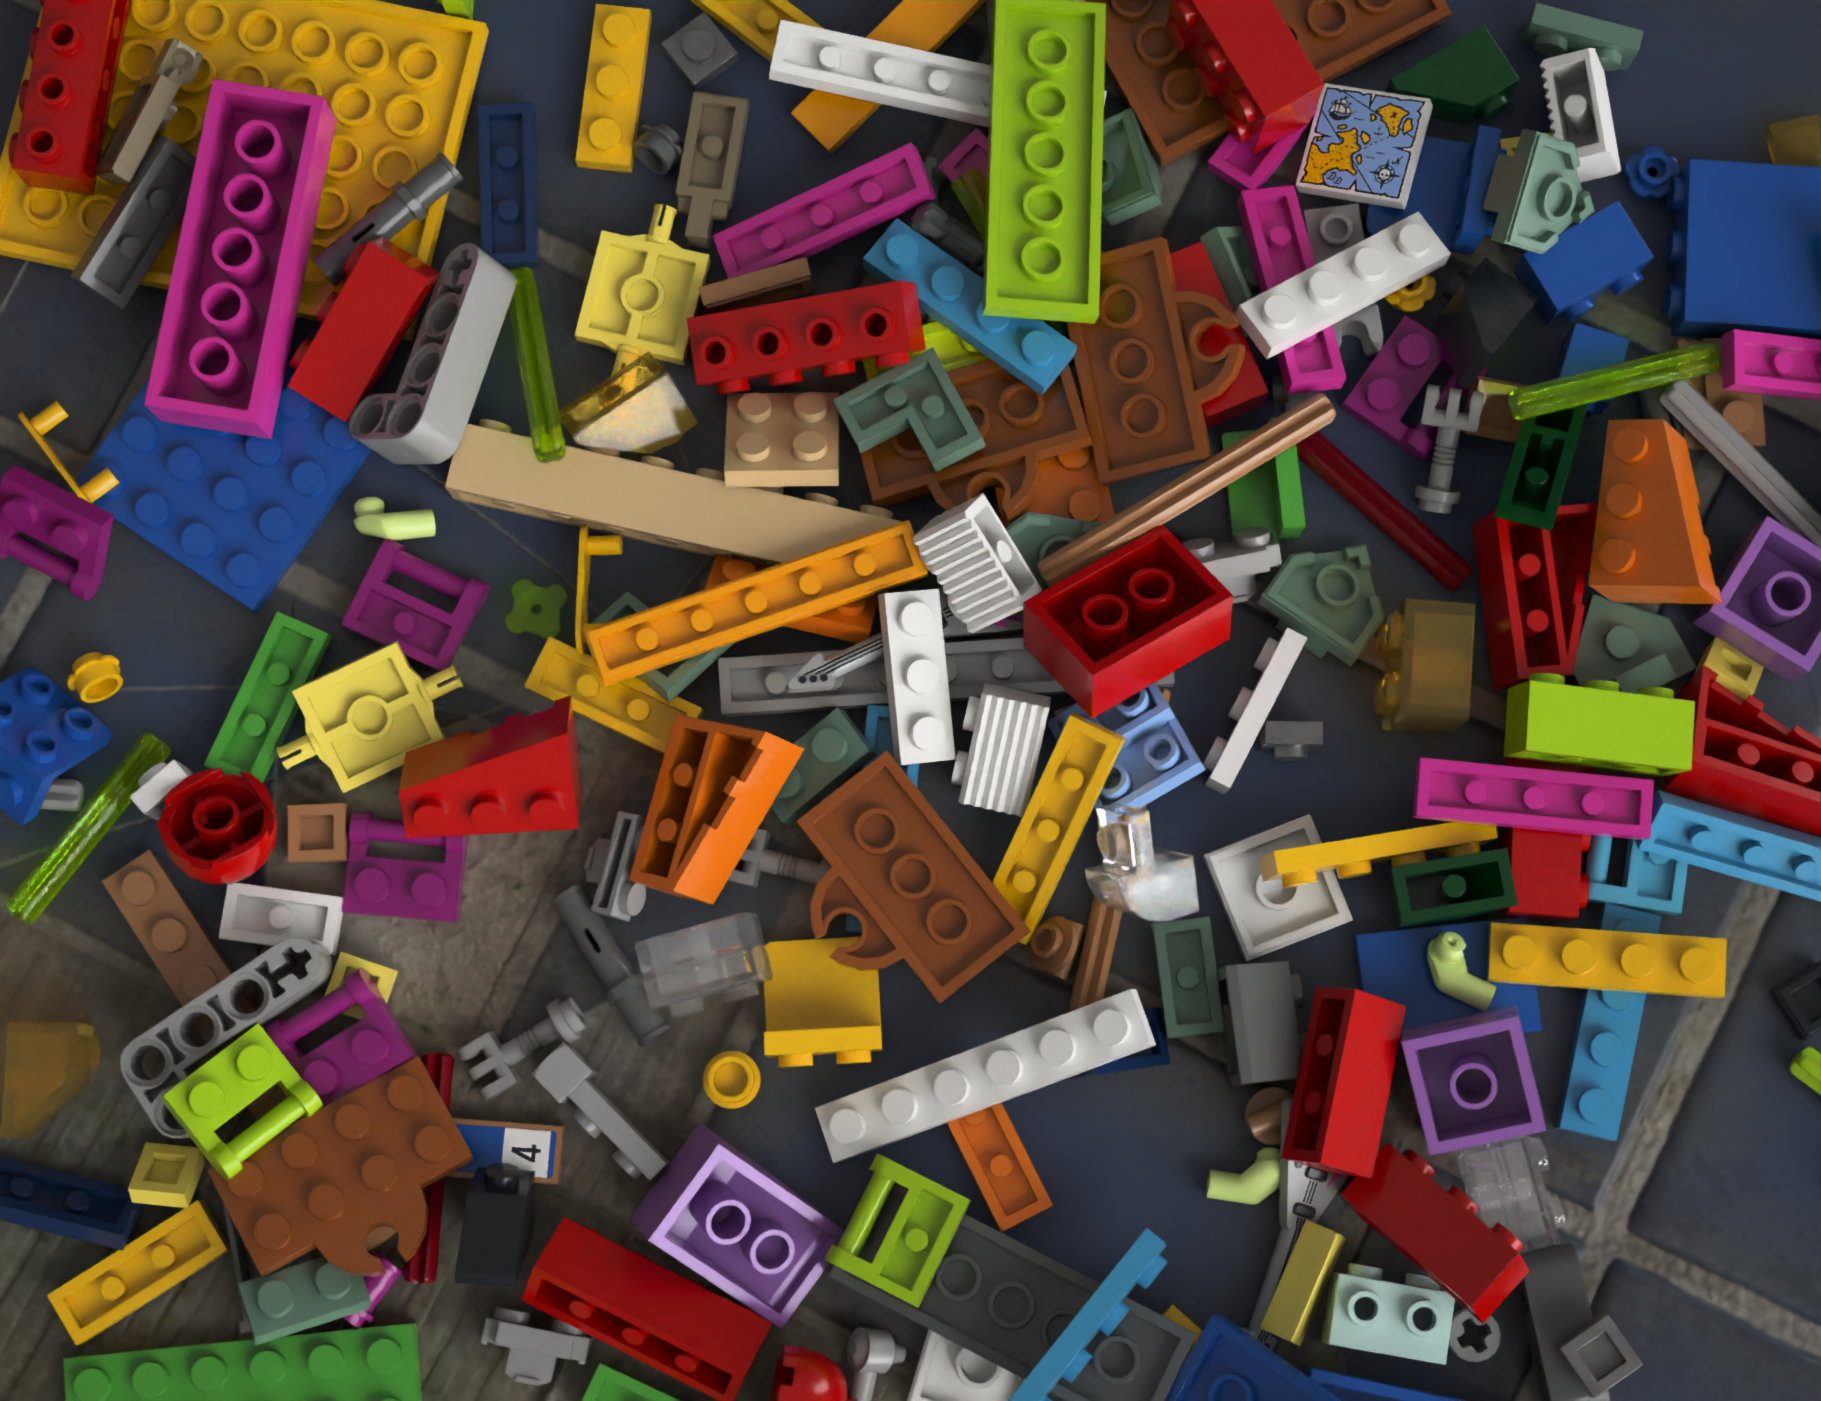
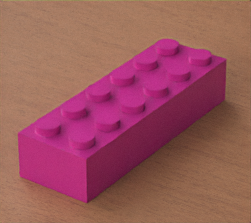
M213 79L144 403L160 421L272 439L337 121L324 97Z

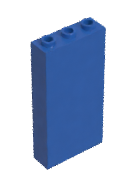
M1689 159L1680 171L1679 177L1671 178L1670 186H1673L1674 190L1667 196L1668 210L1675 211V230L1669 231L1665 248L1666 263L1673 264V284L1667 285L1663 303L1664 316L1671 318V336L1722 338L1723 334L1733 329L1821 340V167Z

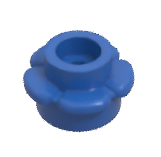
M1646 146L1641 149L1639 154H1632L1625 163L1624 173L1629 190L1641 199L1651 200L1666 197L1674 190V187L1670 186V180L1672 177H1679L1680 170L1676 159L1673 156H1667L1663 148ZM1654 168L1657 171V176H1649L1647 170Z

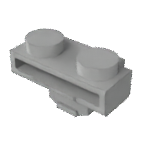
M1246 528L1235 534L1236 540L1214 544V540L1210 538H1196L1182 544L1233 594L1234 604L1247 601L1257 593L1254 574L1271 571L1270 567H1282L1279 543L1274 535L1269 533L1268 528Z
M618 811L611 840L598 838L593 846L589 847L584 869L587 882L598 885L590 911L629 922L631 916H636L641 912L646 900L645 886L629 881L646 818Z
M496 1306L494 1316L486 1317L481 1344L494 1343V1345L510 1348L505 1373L516 1382L535 1386L552 1382L557 1358L577 1360L579 1364L583 1365L587 1363L592 1336L586 1335L585 1332L555 1317L553 1318L552 1327L529 1323L530 1312L504 1306Z

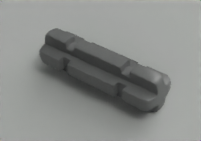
M920 203L916 207L915 214L910 219L912 228L925 238L930 236L934 244L962 263L967 261L968 267L978 274L984 275V237L952 216L949 219L947 212L935 203Z

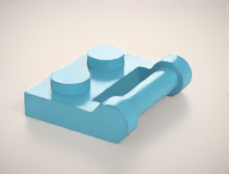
M1591 835L1584 872L1589 878L1588 903H1609L1626 908L1673 916L1682 913L1688 863L1639 850L1634 839H1628L1622 887L1608 885L1606 880L1612 837Z

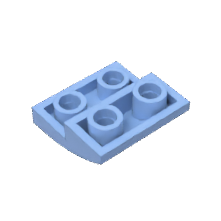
M1156 682L1093 719L1078 704H1075L1047 720V724L1057 742L1069 716L1073 713H1077L1126 738L1094 805L1099 818L1106 827L1206 770Z

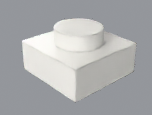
M174 759L169 764L160 762L141 776L138 781V785L141 788L133 793L130 798L143 814L158 820V817L161 819V815L166 808L164 799L169 791L186 777L193 775V773L187 766Z

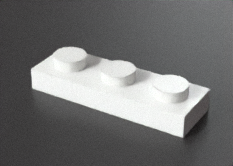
M939 589L879 594L878 602L894 760L898 765L955 760Z
M1288 627L1279 641L1268 637L1253 666L1262 671L1254 690L1252 691L1243 686L1228 714V717L1236 720L1237 723L1228 740L1217 736L1204 760V767L1211 771L1205 783L1206 786L1223 795L1231 788L1307 637Z

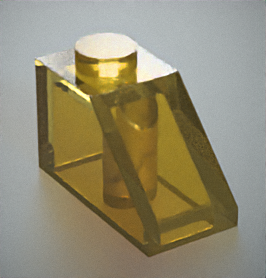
M649 351L556 413L561 423L578 445L653 454L662 447L676 443L687 430L698 424L668 373Z
M8 1021L0 1138L29 1139L90 1083L91 1070L95 1071L97 1069L100 1059V1041L98 1036H93L94 1025L76 1022Z

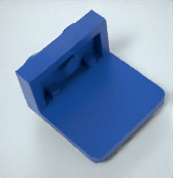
M1479 125L1470 143L1425 136L1405 210L1368 204L1365 221V232L1367 235L1372 236L1419 211L1450 252L1473 255L1483 236H1492L1497 219V213L1482 208L1498 154L1507 155V150L1498 148L1501 129Z
M25 668L0 683V809L21 826L37 817L54 778L107 746L112 736V731L109 727L36 668Z

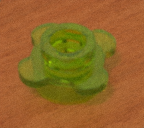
M528 579L517 581L512 587V594L515 597L513 610L506 616L505 620L508 629L514 634H521L527 631L534 635H540L546 640L549 636L555 638L561 631L559 623L561 607L567 602L565 590L556 584L545 588L534 586ZM538 604L541 606L542 610L539 614L531 612L533 605Z

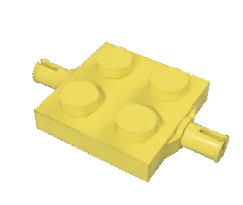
M663 204L654 205L648 235L625 236L601 231L575 331L577 341L605 347L617 354L611 378L608 382L610 386L617 389L620 388V383L623 390L629 391L632 389L638 360L658 359L685 365L690 346L687 318L697 317L701 302L698 287L705 286L711 263L709 254L682 249L669 240L677 210L666 205L664 211Z
M398 640L294 688L292 693L305 717L306 735L281 747H277L278 756L283 758L301 749V751L283 759L282 764L288 770L290 767L318 755L319 759L330 767L342 792L345 793L404 765L406 752L446 739L435 717L433 700L459 687H464L461 678L458 676L438 685L457 675L458 672L454 665H450V667L422 679L410 667Z

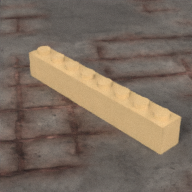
M479 419L478 426L467 424L462 440L457 450L453 453L445 484L449 494L456 500L575 527L588 525L589 530L611 535H622L624 538L715 558L716 554L770 567L902 522L892 519L893 513L877 506L861 505L860 510L855 511L837 507L839 502L837 499L819 493H806L805 499L783 495L784 488L725 487L724 473L716 470L697 468L695 475L674 470V463L654 456H642L641 462L619 458L620 451L601 444L590 443L587 445V449L583 450L565 446L566 440L564 438L547 432L534 431L532 438L512 434L510 426L489 419Z

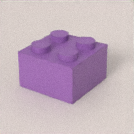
M1767 516L1747 532L1717 581L1716 585L1719 587L1723 604H1703L1692 623L1714 637H1719L1790 683L1808 673L1821 653V548Z
M1516 1005L1402 1030L1401 1043L1430 1156L1546 1131L1545 1118Z

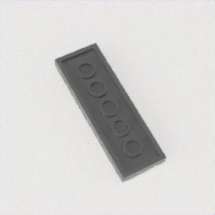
M894 1183L858 1257L872 1264L909 1189ZM964 1214L919 1308L835 1265L828 1276L1023 1379L1027 1378L1101 1285ZM1125 1297L1122 1302L1130 1310L1109 1336L1099 1330L1085 1348L1093 1356L1071 1384L1062 1377L1050 1393L1065 1401H1165L1197 1333Z

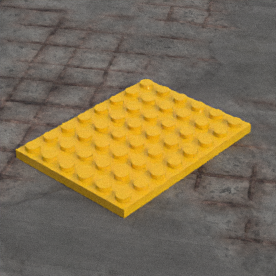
M131 0L101 156L143 76L149 75L167 39L175 38L196 52H199L203 57L195 81L180 85L173 99L178 104L174 117L164 130H157L148 149L152 148L160 135L170 138L194 157H197L213 79L324 97L337 121L297 312L298 318L318 321L316 320L317 314L326 298L333 291L339 294L349 275L339 282L340 284L335 287L313 262L312 258L315 255H319L357 221L361 220L393 193L390 188L397 181H401L404 184L432 161L439 152H442L456 167L489 29L484 22L377 0ZM43 7L41 8L36 27H40ZM30 52L21 85L24 80H29L33 63ZM18 93L0 159V255L74 270L129 183L111 184L97 176L94 195L28 186L12 169L8 155L10 139L15 132L19 133L23 114L19 107ZM449 191L425 210L428 214L426 218L421 222L414 219L389 240L430 267ZM184 214L142 279L141 285L165 290L169 289ZM419 312L403 340H413Z

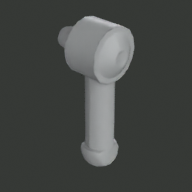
M858 1327L851 1334L847 1347V1359L854 1374L848 1398L857 1399V1401H871L877 1374H884L890 1369L892 1364L902 1363L905 1360V1347L895 1343L889 1331Z

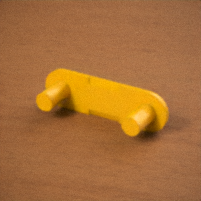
M57 400L31 420L23 412L19 413V419L78 497L95 505L93 502L120 483L108 467L82 486L71 475L43 437L45 433L69 416Z
M581 525L579 532L575 641L578 655L586 654L588 643L584 631L605 624H588L587 609L591 555H622L623 553L622 535L590 536L588 525Z

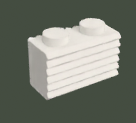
M1586 48L1544 59L1539 66L1543 72L1541 77L1545 83L1543 88L1546 92L1545 99L1548 103L1546 107L1550 113L1548 118L1552 124L1550 129L1553 137L1575 144L1580 160V166L1576 169L1580 183L1618 174L1621 172L1605 73L1595 49Z
M984 493L934 517L913 536V544L919 546V554L927 570L937 575V583L943 585V592L947 594L950 610L958 619L967 624L968 632L974 633L1023 610V602L1042 591L1041 586Z
M984 683L981 698L969 696L962 729L973 731L969 752L958 750L951 784L962 786L959 803L1023 817L1030 799L1051 697Z

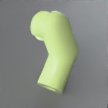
M379 497L361 498L354 504L357 518L353 522L361 534L390 540L435 536V517L432 509L384 513V501Z
M1452 931L1440 933L1438 937L1430 942L1427 950V960L1435 986L1441 992L1485 1012L1493 999L1496 986L1468 973L1463 954L1466 944L1459 934Z
M1275 1147L1262 1148L1257 1152L1255 1163L1242 1174L1210 1169L1206 1184V1198L1250 1205L1260 1203L1280 1188V1149Z

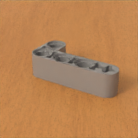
M472 243L461 244L448 255L441 268L397 392L373 394L360 401L350 416L348 425L349 433L354 439L391 463L398 465L438 464L446 461L453 455L462 440L515 290L516 280L510 270Z
M289 937L280 941L132 1040L124 1048L120 1057V1070L123 1078L153 1125L162 1135L170 1138H190L186 1131L176 1123L174 1116L161 1101L160 1097L259 1023L261 1027L319 989L329 979L332 972V959L329 951L322 944L302 937ZM295 953L310 955L312 958L305 964V968L309 973L306 977L292 973L277 981L268 973V970H270V973L283 975L294 968L297 964L293 956ZM256 981L263 989L264 1000L257 1011L249 1014L241 1006L240 993L248 983ZM206 1014L213 1021L214 1035L206 1045L199 1046L192 1038L191 1027L199 1016ZM156 1047L163 1053L165 1067L157 1078L150 1079L144 1073L142 1060L149 1049Z

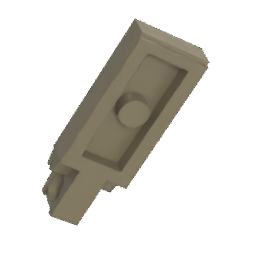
M175 38L166 40L149 75L143 76L94 170L96 171L95 175L111 184L131 182L139 166L150 151L148 147L157 130H164L174 117L178 104L173 99L180 85L195 81L203 55Z
M697 91L693 93L675 193L678 201V214L688 215L685 237L688 238L687 246L710 249L714 221H727L729 209H732L750 108L749 99Z

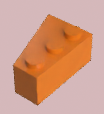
M1664 419L1608 420L1588 585L1612 603L1723 604L1719 587L1715 585L1709 555L1711 554L1709 540L1703 532L1698 505L1701 504L1687 442Z
M675 715L629 881L669 895L714 905L800 758L804 748L765 731Z

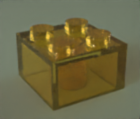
M1406 598L1393 614L1388 615L1387 624H1380L1377 638V657L1386 658L1384 679L1376 681L1374 713L1383 714V730L1450 735L1469 719L1476 604Z

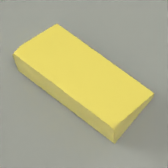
M1306 1219L1261 1323V1329L1301 1347L1346 1238L1333 1230Z

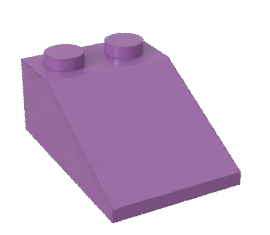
M699 1123L631 1216V1219L649 1242L781 1329L829 1265V1262L824 1260L831 1244L837 1246L845 1231L842 1226L742 1151L701 1123Z

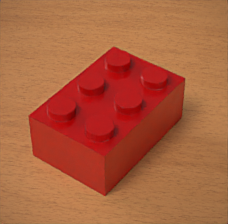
M1171 0L1167 17L1168 21L1166 22L1168 34L1180 51L1187 49L1197 65L1194 71L1201 88L1209 97L1216 95L1226 111L1223 114L1225 125L1236 142L1241 143L1244 141L1254 155L1310 123L1325 84L1272 0Z
M1161 524L1024 601V646L1089 717L1093 719L1229 640L1233 594Z

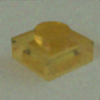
M1821 113L1773 123L1766 128L1764 133L1773 164L1821 167Z

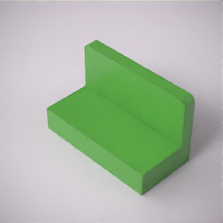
M1256 430L1224 433L1221 437L1222 451ZM1296 444L1226 486L1232 541L1236 540L1235 534L1238 531L1251 527L1268 528L1269 533H1272L1276 540L1299 538L1306 527Z

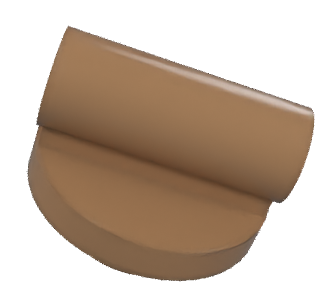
M1053 916L1043 921L1034 931L1031 938L1030 958L1033 965L1052 977L1067 981L1087 927L1061 916Z
M1269 1087L1256 1092L1249 1099L1245 1107L1244 1120L1253 1138L1266 1145H1281V1104L1286 1098L1293 1100L1294 1095L1282 1088Z

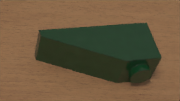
M1532 390L1494 517L1552 531L1575 457L1588 406L1587 403Z

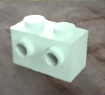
M1348 1263L1347 1274L1332 1272L1321 1337L1322 1342L1334 1346L1446 1365L1455 1299L1445 1291H1441L1440 1287L1428 1276L1406 1273L1405 1284L1382 1280V1268Z

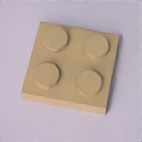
M753 392L728 394L724 459L725 487L839 486V412L833 401L834 398L839 396V392Z

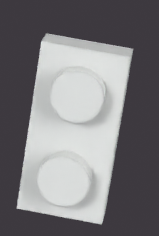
M243 883L228 884L218 938L273 947L289 937H302L322 944L329 951L330 955H336L343 917V898Z

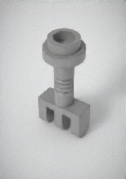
M1428 384L1421 424L1438 426L1435 441L1437 446L1434 447L1435 452L1433 455L1435 457L1432 458L1433 463L1431 464L1428 485L1418 484L1415 488L1414 496L1419 498V509L1451 514L1453 504L1459 503L1461 492L1450 489L1453 465L1455 463L1453 459L1456 458L1455 453L1457 452L1455 448L1458 447L1461 430L1478 432L1485 393L1473 391L1469 401V413L1459 412L1462 389H1450L1447 409L1444 410L1436 408L1440 398V386Z
M758 828L748 848L739 860L744 862L742 871L734 869L728 881L757 888L761 871L775 875L779 874L780 876L784 875L785 877L790 876L792 879L795 878L796 880L817 885L831 867L824 858L821 862L806 858L799 859L797 856H788V854L767 849L771 833Z
M569 997L562 1002L557 998L548 1003L547 1011L549 1017L504 1044H501L494 1031H488L457 1051L462 1061L473 1059L480 1052H484L487 1059L468 1071L473 1081H477L493 1071L498 1077V1080L487 1084L479 1091L485 1102L522 1081L514 1064L524 1059L527 1054L530 1055L532 1051L535 1052L560 1036L570 1044L581 1037L580 1031L588 1027L582 1010L574 999Z

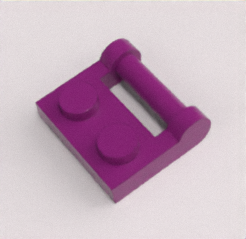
M1404 315L1340 409L1410 456L1420 461H1426L1436 446L1433 440L1437 435L1438 426L1421 424L1420 420L1415 428H1409L1400 422V419L1438 365L1451 372L1452 375L1440 391V398L1436 408L1447 409L1451 388L1462 389V400L1470 386L1466 390L1457 383L1443 339L1407 315ZM1486 366L1478 376L1484 377L1488 372Z
M14 465L2 476L0 558L5 559L10 556L69 586L70 594L84 601H89L95 595L102 581L114 515ZM20 531L78 560L79 566L20 537Z
M386 538L380 546L341 625L345 629L383 647L398 640L405 657L436 672H440L452 664L476 614L481 610L486 601L490 584L475 577L468 581L404 551V544ZM396 571L458 600L453 613L450 614L386 584L390 575Z
M354 810L349 824L350 844L342 912L356 915L459 923L468 835L406 838L403 820L373 818L372 812ZM371 840L444 846L446 848L445 863L370 857Z
M361 967L345 977L344 985L285 1022L277 1019L263 1028L299 1076L317 1093L322 1101V1108L417 1057L374 981ZM356 1003L362 1006L367 1015L365 1018L306 1055L303 1054L296 1042L297 1040Z

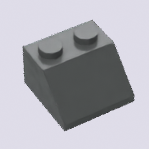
M1288 961L1235 964L1219 969L1217 976L1225 1029L1222 1032L1229 1087L1297 1079L1307 1034L1306 1030L1298 1031L1295 1008H1302L1304 1005L1299 973L1290 974Z

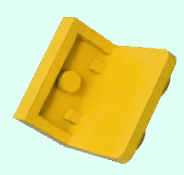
M860 937L774 941L764 946L762 952L766 1015L764 1052L768 1058L778 1057V1067L813 1066V1055L836 1054V1064L871 1062V1052L883 1051L878 970L859 971L840 965L830 958V955L837 947H850L856 944Z

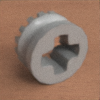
M1465 1308L1455 1311L1453 1313L1448 1346L1453 1355L1469 1362H1481L1494 1355L1500 1345L1501 1332L1495 1319L1490 1315L1482 1324ZM1467 1319L1474 1325L1486 1326L1487 1333L1480 1337L1483 1347L1479 1348L1478 1351L1471 1345L1461 1346L1458 1342V1337L1465 1333L1462 1323Z

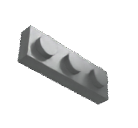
M159 135L70 277L112 306L124 310L185 213L196 157L170 138Z

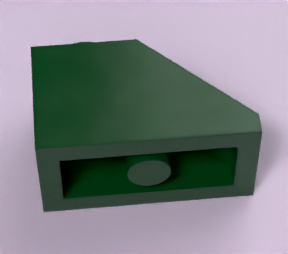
M1482 25L1391 78L1385 92L1428 98L1433 105L1431 118L1465 125L1478 116L1483 121L1490 120L1509 107L1512 103L1510 96L1520 78L1486 26Z
M1507 848L1394 866L1386 873L1397 930L1453 921L1518 905Z

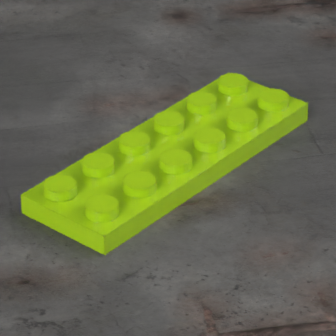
M994 0L982 315L1095 324L1099 317L1106 3L1074 0Z

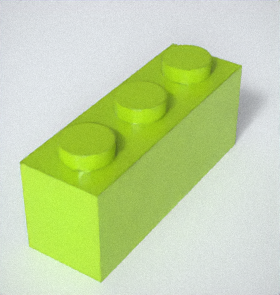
M1551 673L1530 674L1529 681L1508 688L1504 757L1665 777L1692 770L1695 701L1675 699L1674 690L1643 687L1638 689V694L1619 692V683L1606 680L1585 681L1584 687L1564 685V676Z

